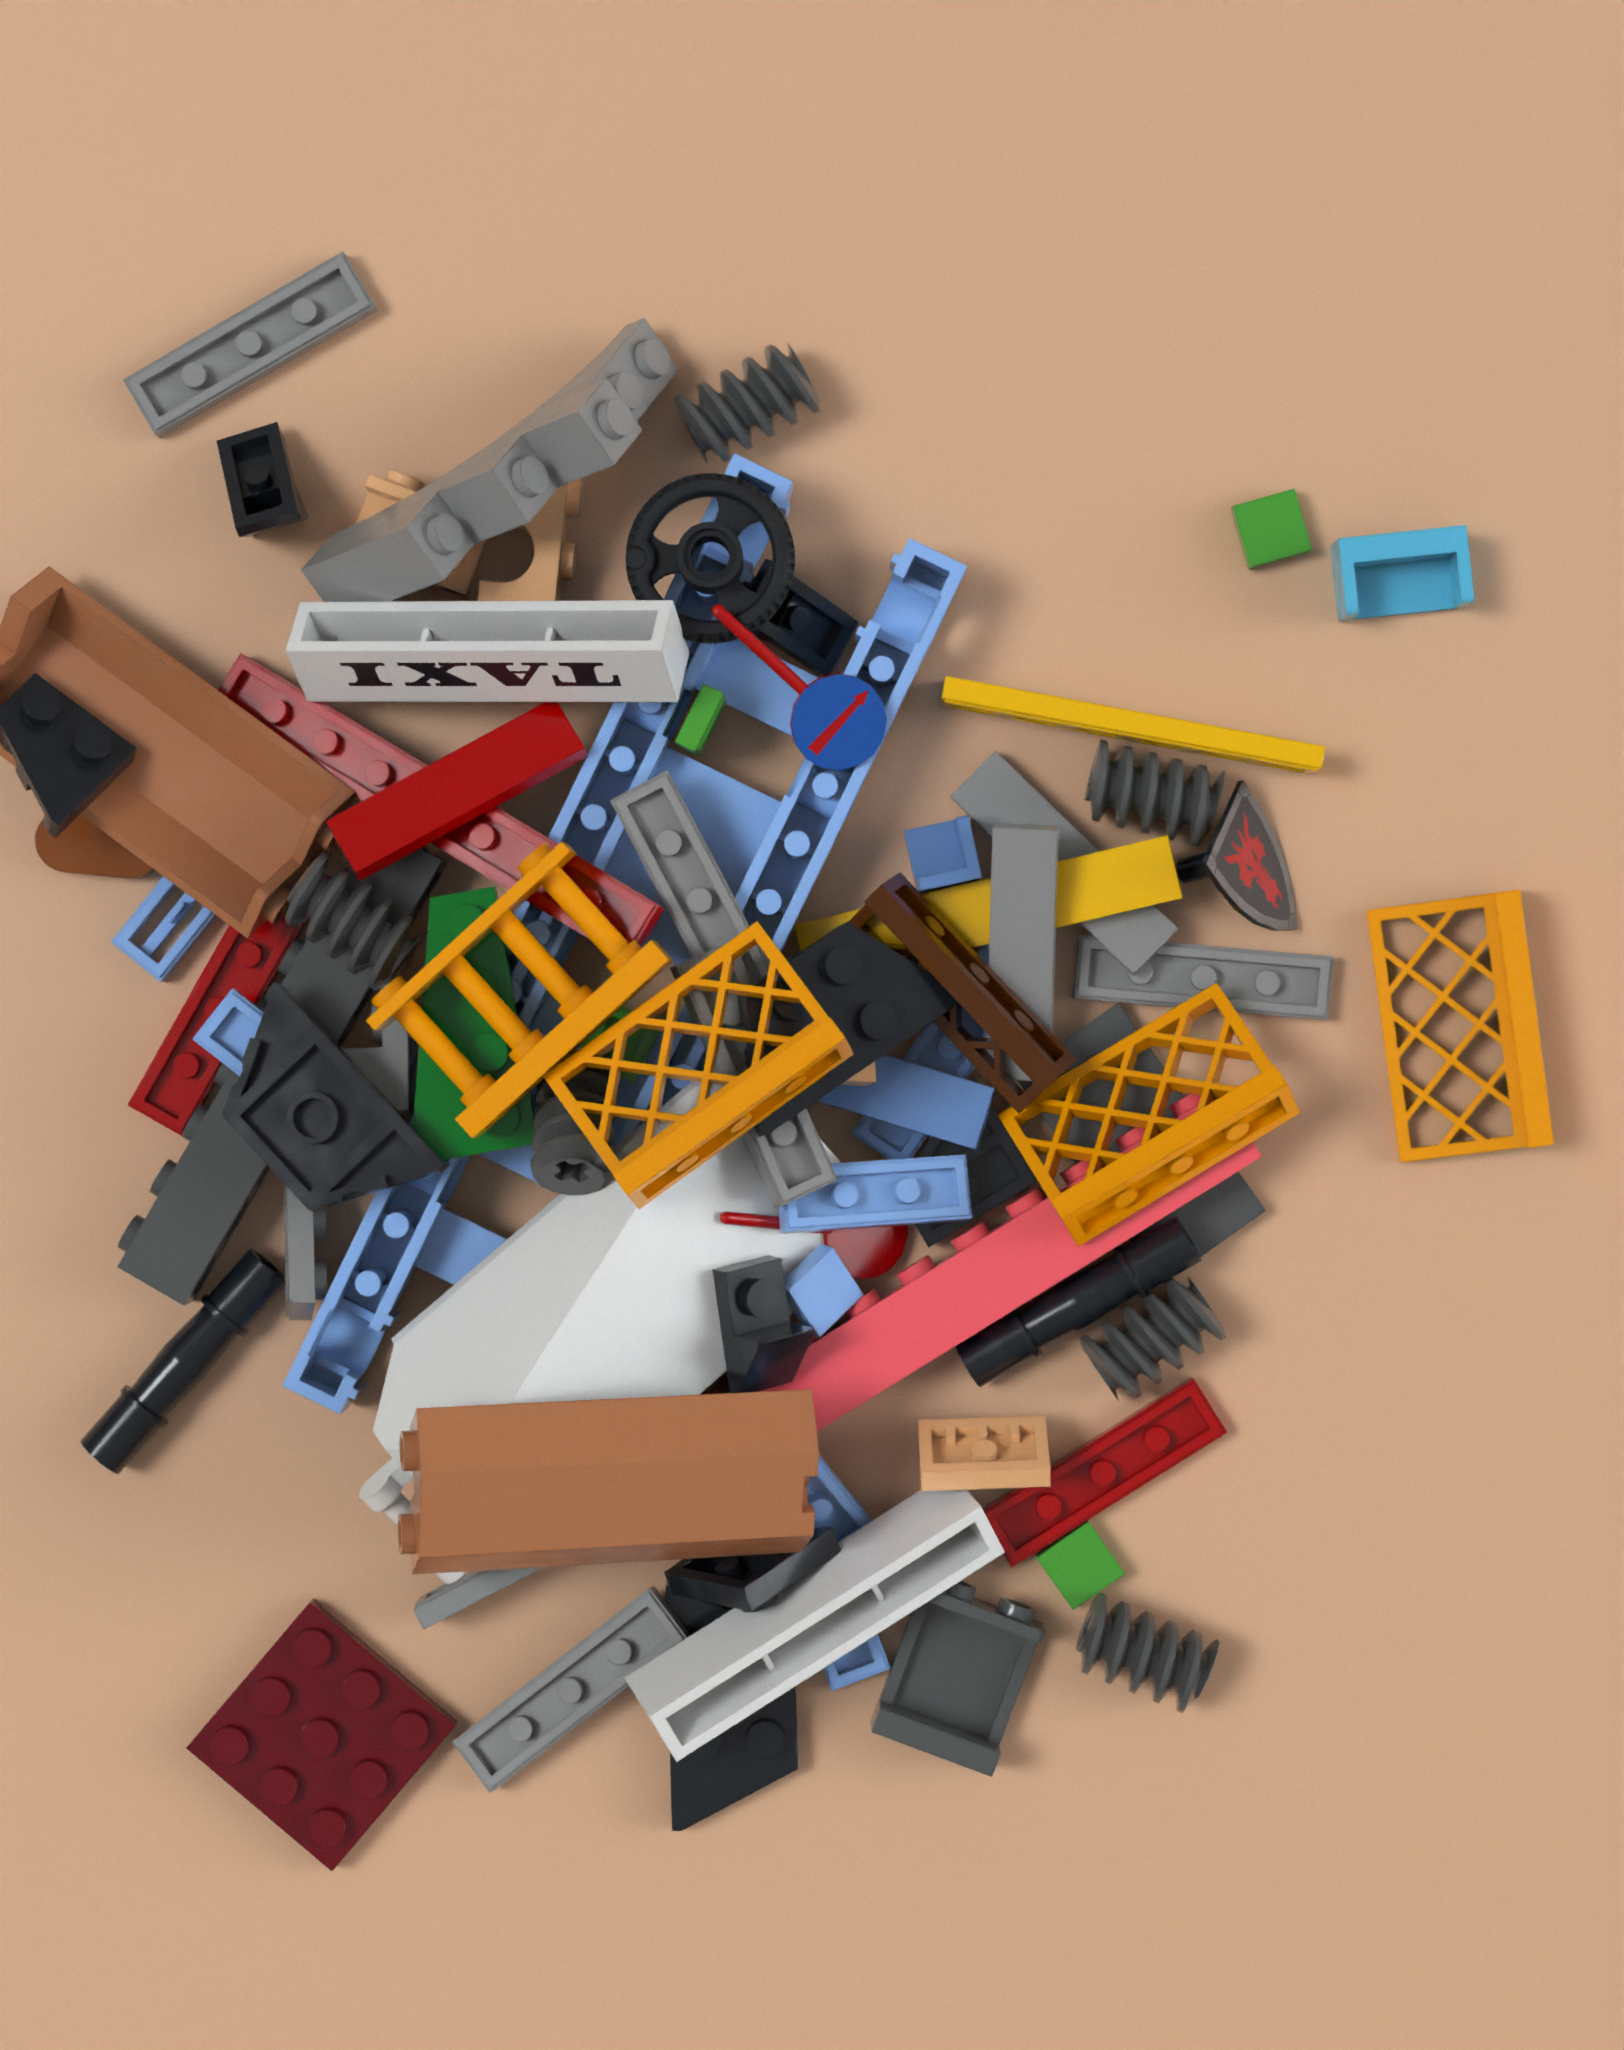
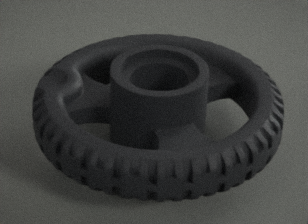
M694 474L680 478L661 488L644 504L637 514L630 529L626 545V571L636 600H664L654 585L664 576L679 573L684 581L695 591L708 595L715 594L720 605L729 611L751 633L769 621L780 608L788 594L794 575V542L788 523L780 509L770 497L753 484L726 474ZM716 497L718 514L715 521L703 522L692 526L683 534L678 545L664 543L654 536L653 533L659 523L677 506L697 498ZM757 522H761L771 542L773 554L771 574L762 594L748 590L739 580L744 561L738 537L747 526ZM707 542L718 543L725 547L729 553L727 566L715 575H704L698 572L692 565L694 551L700 545ZM677 611L685 640L716 644L738 639L719 620L695 619Z

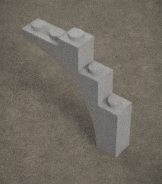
M645 318L626 325L596 358L529 416L453 470L407 498L361 522L332 534L301 571L324 602L392 601L444 581L474 544L528 524L558 487L614 466L642 432V428L637 421L679 369L671 359L667 348L658 339Z

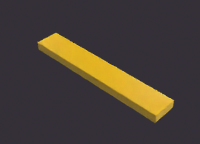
M945 676L940 703L943 704L942 707L1309 775L1322 769L1326 747Z
M1169 835L1058 861L1056 928L1182 899V889ZM991 878L921 894L971 948L989 944ZM860 909L795 924L800 951L837 926L848 922ZM876 915L866 923L884 943L903 944Z

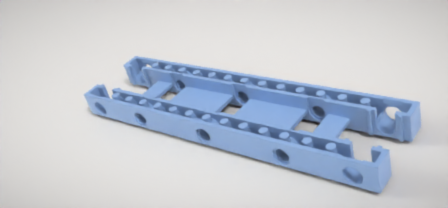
M734 453L724 474L745 480L759 488L772 499L785 519H787L790 513L789 499L793 492V482ZM716 497L712 498L700 523L714 522L717 518L718 502ZM761 522L747 526L738 537L744 561L739 580L747 589H749L755 578L753 573L770 540ZM911 538L908 539L901 555L894 553L889 568L892 571L889 585L872 620H869L866 628L859 625L855 634V642L858 644L843 673L854 675L871 685L883 701L887 718L884 739L874 755L862 764L840 771L821 768L804 758L787 795H784L781 802L669 748L696 690L700 691L703 683L724 693L726 705L792 737L790 719L793 704L799 694L739 639L716 644L697 643L686 640L689 657L678 702H613L548 838L558 844L560 842L567 843L577 853V856L665 908L642 948L650 940L656 941L674 960L672 963L675 965L693 958L610 800L668 770L749 926L758 921L779 951L782 952L965 575L966 565ZM707 542L700 545L692 556L693 567L704 575L720 573L729 561L728 551L725 547L715 542ZM676 573L664 600H673L676 610L686 616L700 620H718L712 614L713 606L720 604L715 594L708 595L695 591L684 581L681 574ZM781 660L807 685L819 678ZM525 901L513 914L559 965L563 967L579 933ZM507 946L519 1019L531 1032L538 1029L546 1036L564 1020L557 1011L561 1005ZM685 1004L677 1022L694 1024ZM660 1031L645 1064L658 1065L664 1031ZM675 1033L669 1067L703 1071L707 1052L700 1036ZM640 1074L635 1084L620 1077L615 1106L649 1110L655 1076ZM666 1078L662 1106L691 1081ZM535 1086L531 1090L533 1102L535 1099V1094L537 1092V1086ZM413 1115V1117H412V1119H411V1121H410V1123H411L412 1125H413L414 1115ZM617 1117L613 1124L616 1140L612 1147L617 1146L645 1121ZM532 1145L479 1154L537 1182L533 1178L531 1171V1159L534 1154ZM471 1155L446 1159L445 1161L449 1166L443 1172L375 1193L282 1385L283 1387L341 1414L350 1407L353 1399L355 1400L364 1392L367 1383L362 1380L388 1326L390 1327L396 1323L402 1314L401 1311L397 1310V1307L416 1268L418 1267L454 1285L508 1239L446 1209Z

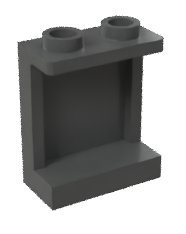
M960 1581L910 1613L892 1661L891 1669L888 1672L871 1718V1732L992 1777L1001 1754L1000 1742L1037 1643L1041 1644L1046 1631L1042 1622L1034 1620L1036 1610L1032 1607L1005 1597L1000 1598L998 1606L975 1598L974 1595L977 1588L964 1581Z

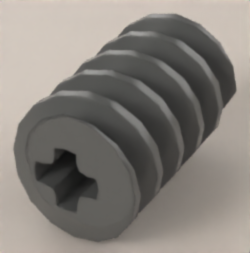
M772 344L765 347L767 367L765 369L751 357L743 359V381L727 369L721 371L719 375L721 393L715 391L704 381L697 385L699 405L697 406L683 394L675 396L676 408L706 463V452L709 450L725 463L731 460L728 440L734 438L747 450L753 448L751 427L755 425L769 438L775 436L773 415L777 413L792 426L797 424L798 418L795 403L799 401L814 413L821 411L819 399L811 381L789 344V356H785Z
M1101 739L1093 759L1084 801H1090L1092 820L1096 822L1101 820L1109 807H1114L1117 827L1123 829L1134 813L1140 814L1142 833L1149 835L1159 819L1165 820L1166 835H1169L1171 841H1174L1184 825L1190 826L1191 844L1198 847L1212 827L1222 792L1225 771L1220 773L1212 786H1209L1207 766L1197 765L1186 780L1184 779L1182 760L1177 758L1171 760L1163 773H1159L1157 753L1148 752L1139 766L1135 767L1133 750L1129 746H1123L1114 760L1110 761L1108 743L1106 740Z
M324 851L307 868L290 891L285 904L290 903L285 916V923L294 928L310 918L306 939L311 943H316L331 934L327 946V955L336 959L352 950L347 970L357 975L372 965L373 968L368 986L377 991L390 983L405 967L423 942L427 931L413 940L408 937L414 918L410 914L405 915L393 924L388 922L387 919L393 903L389 898L372 908L367 906L372 888L369 883L366 882L351 893L346 890L351 870L348 867L341 869L330 877L325 874L331 854Z
M606 1054L601 1057L612 1059L610 1056ZM587 1067L567 1081L565 1085L577 1101L604 1104L610 1070ZM543 1079L537 1085L534 1099L536 1112L533 1117L535 1133L532 1138L534 1153L531 1159L532 1176L541 1187L555 1193L586 1195L599 1191L605 1183V1174L603 1172L609 1169L546 1080ZM586 1113L599 1131L601 1115ZM617 1117L612 1119L608 1145L612 1150V1145L616 1140L613 1124Z
M1189 1277L1190 1286L1187 1288L1173 1278L1164 1282L1168 1296L1167 1302H1164L1152 1292H1148V1295L1144 1297L1147 1311L1145 1317L1130 1306L1122 1309L1126 1326L1124 1331L1109 1321L1103 1322L1101 1327L1105 1344L1100 1345L1088 1335L1080 1338L1082 1349L1117 1400L1116 1390L1122 1388L1134 1398L1141 1396L1142 1393L1138 1380V1375L1141 1373L1156 1384L1162 1382L1163 1378L1159 1365L1161 1359H1164L1178 1370L1184 1367L1180 1350L1183 1344L1198 1355L1203 1354L1205 1348L1201 1332L1204 1330L1220 1341L1226 1338L1222 1324Z
M1099 1592L1086 1614L1077 1640L1076 1649L1082 1653L1081 1673L1088 1675L1099 1660L1106 1662V1683L1112 1684L1119 1674L1126 1670L1129 1672V1692L1135 1694L1148 1679L1153 1681V1702L1159 1704L1169 1690L1173 1689L1177 1691L1176 1711L1183 1713L1190 1703L1199 1697L1215 1662L1220 1643L1219 1640L1212 1641L1202 1652V1635L1198 1631L1191 1630L1178 1643V1625L1171 1620L1163 1623L1154 1634L1155 1621L1154 1615L1151 1612L1145 1610L1130 1624V1605L1121 1601L1107 1615V1596Z

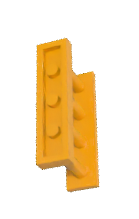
M547 842L536 848L517 867L523 877L413 978L406 982L401 975L396 977L371 1000L378 1010L365 1021L373 1030H385L394 1020H397L463 1093L459 1100L467 1108L455 1120L472 1139L481 1137L544 1079L543 1075L570 1056L674 961L656 941L650 940L642 948L636 940L629 943L561 869L577 854L564 842H560L554 849ZM541 886L610 961L606 967L613 975L596 991L593 992L586 984L580 988L513 914ZM492 931L498 935L561 1005L557 1011L564 1020L546 1036L538 1029L531 1032L464 958ZM444 975L512 1049L508 1056L515 1064L497 1081L489 1073L483 1077L415 1002Z

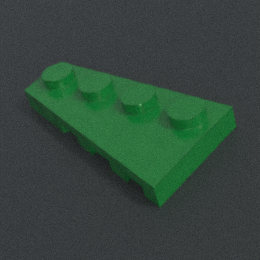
M495 886L430 897L425 966L498 900L497 888ZM492 931L464 958L519 1017L507 946ZM445 975L423 994V1011L483 1077L489 1073L497 1081L515 1064L508 1056L512 1049ZM419 1046L413 1126L444 1160L532 1145V1138L535 1133L533 1125L535 1108L532 1091L524 1096L481 1137L472 1139L455 1120L467 1108L459 1100L463 1093Z

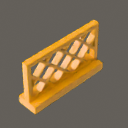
M1521 889L1366 910L1400 1163L1522 1147L1532 1148L1554 1145ZM1483 908L1487 935L1471 955L1440 933L1456 911ZM1445 913L1435 928L1418 917ZM1409 918L1429 933L1407 964L1385 948L1382 921ZM1435 938L1466 961L1443 991L1412 969ZM1487 945L1489 946L1492 972L1476 960ZM1387 959L1402 969L1391 985ZM1471 965L1494 983L1495 999L1479 1019L1448 996ZM1407 974L1438 997L1415 1027L1393 1011L1391 995ZM1443 1001L1474 1024L1452 1054L1421 1032ZM1496 1008L1500 1034L1485 1024ZM1395 1022L1410 1032L1399 1048ZM1479 1029L1502 1045L1504 1061L1488 1081H1485L1457 1059ZM1415 1038H1418L1446 1060L1424 1090L1404 1076L1401 1071L1400 1057ZM1451 1065L1482 1087L1460 1117L1429 1095ZM1504 1072L1506 1073L1509 1098L1493 1087ZM1403 1084L1418 1095L1408 1110L1406 1109ZM1489 1092L1510 1108L1514 1135L1486 1138L1465 1121ZM1424 1100L1455 1123L1439 1144L1419 1147L1411 1146L1408 1121ZM1460 1128L1475 1139L1449 1143Z
M757 921L543 1075V1078L611 1171L623 1191L640 1210L854 1053L837 1025L826 1014ZM755 945H758L770 961L766 986L760 987L731 983L734 961ZM721 971L720 981L708 980ZM778 974H780L791 990L776 989ZM693 990L717 992L712 1026L677 1022L681 999ZM728 994L763 999L757 1032L722 1028ZM774 1000L800 1003L814 1020L792 1037L768 1034ZM668 1009L666 1020L654 1019ZM640 1028L664 1031L658 1065L623 1061L627 1038ZM675 1033L709 1037L703 1071L669 1067ZM720 1039L755 1043L751 1067L738 1076L714 1073ZM766 1045L777 1046L776 1049L764 1057ZM614 1048L612 1059L601 1058ZM587 1067L610 1070L604 1104L577 1101L565 1083ZM621 1072L655 1076L649 1110L615 1106ZM666 1078L701 1082L697 1106L685 1115L660 1112ZM712 1084L724 1085L710 1096ZM586 1113L601 1115L599 1131ZM613 1117L647 1121L643 1145L620 1161L608 1145ZM658 1123L670 1124L656 1135Z
M1216 982L1057 1078L1020 1114L1011 1106L999 1113L998 1117L1079 1247L1300 1114V1111L1287 1082L1275 1064H1271ZM1216 1007L1224 1018L1218 1041L1188 1037L1192 1022ZM1233 1034L1241 1045L1231 1043ZM1151 1046L1170 1049L1162 1075L1133 1070L1138 1054ZM1183 1051L1213 1055L1206 1081L1176 1077ZM1226 1057L1252 1061L1260 1072L1240 1086L1219 1084ZM1096 1079L1115 1082L1107 1108L1078 1104L1083 1087ZM1129 1084L1158 1089L1150 1115L1121 1110ZM1171 1091L1201 1095L1196 1112L1187 1118L1178 1120L1163 1117ZM1042 1112L1060 1115L1052 1141L1027 1138L1020 1125ZM1074 1117L1102 1122L1095 1148L1065 1144ZM1116 1124L1145 1129L1141 1145L1127 1154L1108 1151ZM1036 1153L1047 1155L1044 1165ZM1061 1157L1090 1162L1085 1179L1060 1193L1054 1183V1177Z

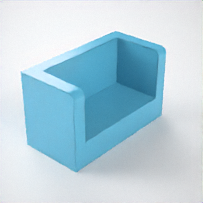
M1467 525L1338 538L1330 546L1338 622L1463 609L1474 602Z

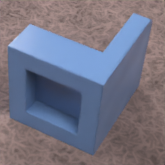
M969 815L956 817L951 821L904 830L915 887L920 893L974 882L982 878Z

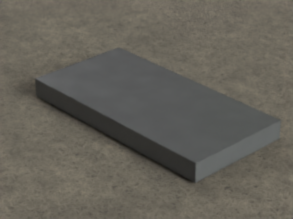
M1119 1003L1110 1007L1061 1042L1077 1060L1059 1077L1137 1031ZM1149 1047L1138 1054L1133 1070L1162 1075L1164 1066ZM1096 1079L1083 1087L1078 1104L1107 1108L1115 1082ZM1016 1080L1023 1091L1033 1084V1081ZM1129 1084L1121 1110L1150 1115L1158 1089ZM1171 1091L1163 1117H1174L1168 1106L1184 1096L1182 1092ZM1040 1113L1050 1129L1055 1133L1060 1115ZM1074 1117L1065 1144L1095 1148L1102 1122ZM1116 1124L1108 1151L1118 1152L1120 1150L1114 1139L1131 1129L1132 1126ZM1237 1172L1131 1237L1130 1241H1134L1177 1216L1194 1243L1200 1257H1202L1266 1210L1240 1173Z

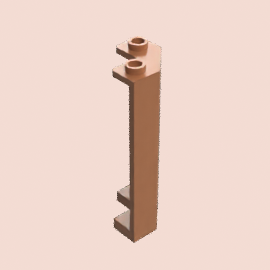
M48 566L11 595L0 625V706L36 673L135 746L136 752L133 762L80 815L247 939L266 921L273 925L277 924L287 913L290 903L285 904L290 891L307 868L324 849L328 852L337 845L326 820L347 810L355 791ZM0 742V756L16 767L14 757L4 750Z
M812 1389L416 1408L410 1430L400 1432L402 1471H413L414 1494L408 1508V1514L398 1515V1545L400 1554H411L412 1575L802 1552L814 1535L815 1511L813 1506L809 1505L807 1493L809 1477L818 1476L819 1446Z

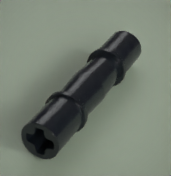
M1175 1216L1123 1247L1118 1245L1114 1248L1115 1255L1062 1281L1019 1310L1016 1308L955 1346L975 1383L982 1387L1034 1356L1035 1358L1043 1356L1042 1348L1092 1324L1137 1294L1141 1298L1146 1297L1148 1291L1201 1262L1202 1259L1178 1217Z
M250 1248L209 1295L205 1294L201 1298L204 1306L164 1345L132 1387L125 1385L120 1390L121 1395L80 1440L87 1452L104 1467L119 1474L160 1427L164 1428L169 1423L166 1416L206 1376L236 1336L244 1337L249 1332L247 1328L285 1286V1276L264 1256Z

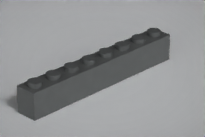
M420 848L361 881L358 880L353 869L349 866L351 874L346 890L351 893L366 882L369 883L372 888L366 905L372 908L389 898L393 903L387 921L393 924L405 915L410 914L414 917L412 926L448 862L426 849ZM343 856L342 861L349 864L346 857ZM331 934L316 943H311L308 940L303 942L297 938L286 952L278 968L280 973L286 975L282 985L341 1048L374 992L368 986L373 966L371 965L357 975L350 973L347 967L352 950L336 959L327 955V946ZM266 993L256 1004L264 1011L268 1002L264 1000ZM223 1063L214 1078V1082L222 1087L210 1108L200 1104L182 1133V1137L190 1142L178 1163L169 1159L161 1168L150 1188V1193L157 1196V1199L146 1218H143L137 1214L126 1228L118 1243V1248L125 1251L123 1258L117 1266L118 1268L182 1305H187L196 1299L270 1171L268 1165L222 1117L231 1088L240 1078Z

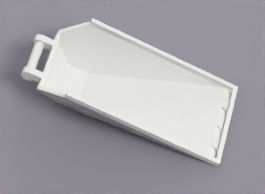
M691 1081L664 1104L660 1112L685 1115L692 1110L698 1103L701 1082ZM712 1084L710 1096L721 1089V1085ZM647 1121L643 1122L613 1148L615 1155L620 1161L643 1145ZM658 1123L656 1135L670 1124ZM743 1135L640 1210L626 1195L610 1170L603 1172L605 1174V1183L599 1191L586 1195L559 1194L391 1338L394 1346L373 1432L392 1459L364 1483L359 1492V1498L373 1512L383 1511L397 1527L398 1515L408 1514L410 1501L401 1493V1490L413 1479V1471H402L399 1441L400 1432L410 1430L416 1408L701 1394L727 1371L712 1269L770 1255L782 1259L785 1278L820 1243L824 1244L823 1234L810 1232L780 1234L778 1229L721 1223L720 1214L726 1211L779 1216L778 1207L774 1208ZM821 1140L830 1163H841ZM788 1305L789 1316H790V1315L793 1313V1310H792V1309L790 1308V1306ZM466 1572L435 1574L445 1584H451L460 1579Z

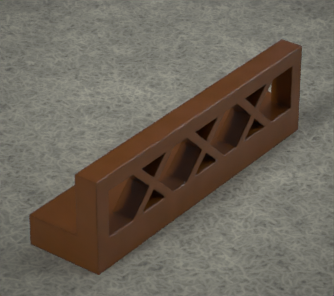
M901 872L881 884L864 901L866 905L848 921L897 953L904 955L905 958L918 965L919 960L959 1004L932 1022L1019 1114L1077 1060ZM876 915L903 944L884 943L866 923ZM962 1007L991 1038L973 1037L962 1026ZM985 1049H994V1059ZM1006 1054L1033 1081V1084L1025 1091L1006 1073Z

